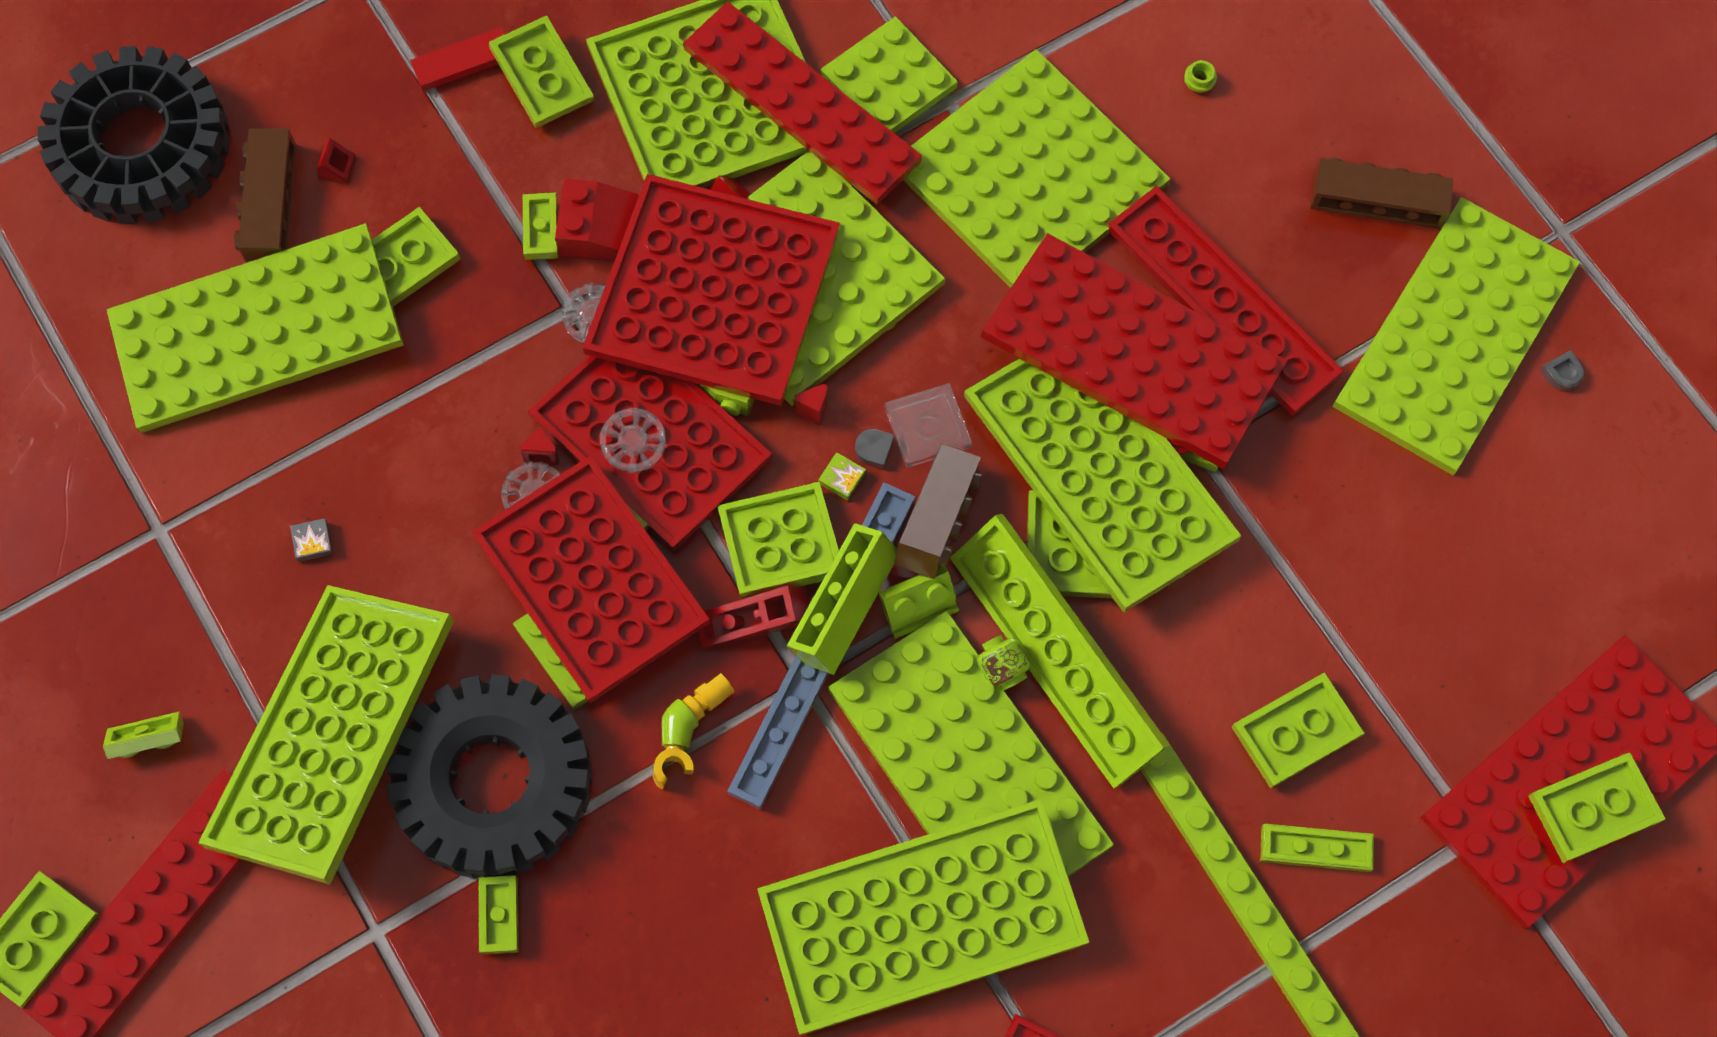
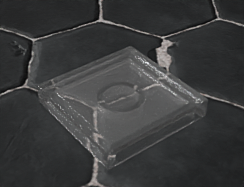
M950 383L885 402L884 408L907 468L934 460L941 444L962 451L972 448L971 438Z

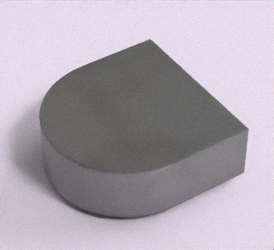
M1571 350L1543 365L1540 369L1550 385L1559 391L1566 392L1575 389L1584 377L1583 366Z
M877 429L863 431L857 437L855 443V452L858 459L864 464L884 470L894 441V435Z

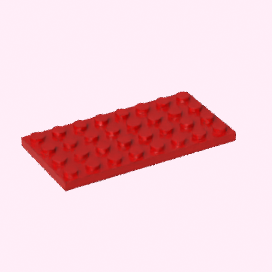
M1048 233L981 333V338L1222 469H1225L1287 362L1286 359Z
M1624 635L1420 818L1517 922L1526 929L1625 839L1622 838L1578 858L1562 863L1528 796L1535 791L1630 752L1658 806H1660L1717 754V727Z

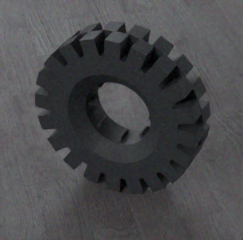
M136 46L119 47L118 61H114L107 50L92 56L96 65V69L90 71L82 62L68 71L75 83L71 86L59 80L50 93L57 104L44 102L40 117L46 126H38V142L43 148L40 153L44 164L72 203L83 211L88 208L94 217L108 222L114 214L120 224H137L138 213H142L147 222L150 223L165 219L163 207L170 205L174 213L178 214L190 207L185 198L187 194L191 192L201 199L211 189L206 177L208 175L218 179L225 166L220 155L229 154L230 139L226 132L230 131L223 106L212 85H210L207 77L197 66L191 68L188 60L176 53H173L168 59L165 51L161 48L147 46L144 57H142ZM132 108L154 109L166 121L164 132L161 133V138L147 151L138 155H112L108 153L101 142L102 134L105 132L107 124L116 115Z
M491 674L490 681H481L479 675L461 679L462 687L452 690L449 684L432 693L436 700L427 706L421 701L411 712L410 717L413 722L408 728L404 727L396 744V754H391L387 765V773L391 777V784L387 785L389 802L396 811V814H394L396 820L411 842L429 860L443 869L448 867L457 875L473 879L475 874L484 875V877L505 876L507 872L516 871L520 875L535 869L534 862L544 857L546 861L551 859L561 851L559 844L565 837L571 840L579 828L578 818L581 812L586 813L591 797L588 790L589 783H592V765L588 757L589 751L571 713H567L563 704L550 692L544 694L538 685L521 679L520 683L512 682L508 675ZM488 743H494L495 746H499L500 743L511 745L519 750L517 752L521 759L526 757L529 763L530 775L525 777V782L528 785L521 798L516 803L512 801L510 803L512 806L506 810L492 814L488 810H484L482 814L465 808L466 802L462 797L457 799L454 791V779H458L459 776L456 770L462 758L461 755L466 750L471 755L473 753L471 749L477 745L481 746Z

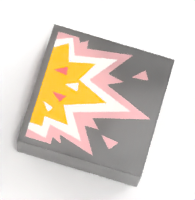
M325 518L290 526L295 558L298 562L333 555L328 522Z

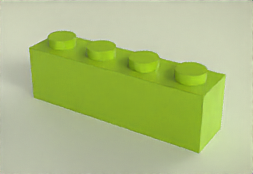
M855 523L787 644V647L805 665L832 675L835 674L895 562L897 548L882 531Z

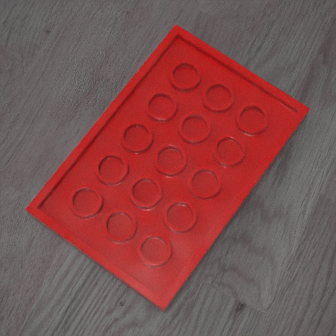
M590 355L528 410L529 417L578 463L591 455L624 502L648 524L649 529L673 552L718 511V505L725 504L773 459L772 453L696 383Z
M591 455L472 531L478 544L590 704L710 624V619Z

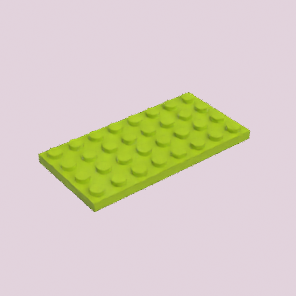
M1461 197L1332 407L1454 476L1580 261Z
M366 223L106 309L135 426L140 433L404 345L370 229Z
M1020 358L965 390V399L1123 613L1240 540L1241 534L1170 442L1160 434Z
M327 585L198 843L205 849L330 885L454 623L451 615Z
M947 611L828 687V691L927 835L1042 798L1068 877L1113 847L1114 844L1007 694L1002 691L1000 686L994 687L986 680L977 663L979 655Z
M1042 798L757 888L799 1035L833 1026L1090 943Z

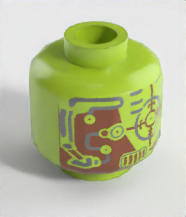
M999 635L982 644L985 651L978 656L977 663L986 680L992 686H1000L1002 691L1028 678L1025 672L1030 668V662L1017 639L1009 638L1003 640L1002 636Z

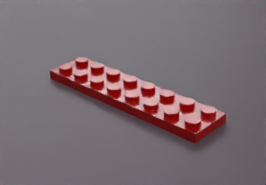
M728 1L683 42L684 50L876 205L921 163L922 155Z
M1157 185L1108 223V232L1180 304L1287 360L1269 393L1292 417L1335 382L1344 372Z
M222 769L22 1008L26 1014L55 1037H100L244 861L240 858L205 849L198 843L232 777L226 770Z

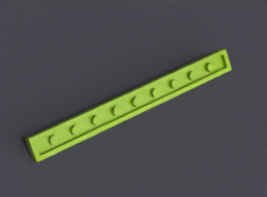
M1170 745L1144 766L1141 772L1311 1037H1359Z

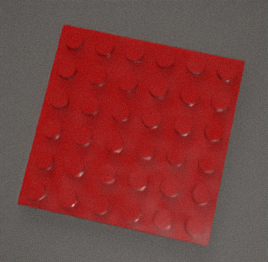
M647 174L584 342V354L782 406L840 231V223Z

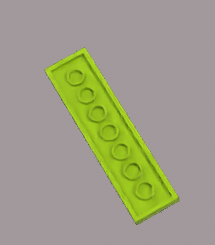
M1003 514L995 515L950 557L1006 638L1018 640L1030 662V672L1113 788L1121 786L1170 746Z

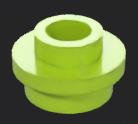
M1199 60L1187 67L1184 81L1192 91L1203 93L1215 86L1217 73L1211 63ZM1201 76L1205 80H1199L1196 77Z

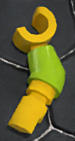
M721 673L708 684L703 683L694 690L695 696L691 697L688 695L682 701L680 699L675 700L663 714L662 747L666 748V750L657 756L652 770L653 780L659 788L663 789L668 779L664 775L662 767L668 762H677L682 765L684 774H693V762L684 750H688L690 747L693 731L699 726L698 721L705 716L704 711L706 709L708 711L713 710L734 693L733 687Z

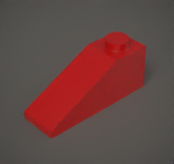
M784 586L704 611L710 619V624L698 631L701 647L704 649L797 627L809 606L806 587Z

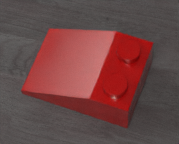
M564 178L555 234L559 256L615 261L639 194L598 181Z

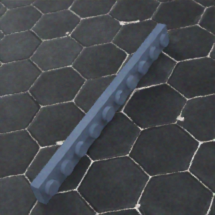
M883 482L862 526L882 531L894 544L915 502V496ZM795 656L727 791L728 795L761 810L829 673L807 666Z

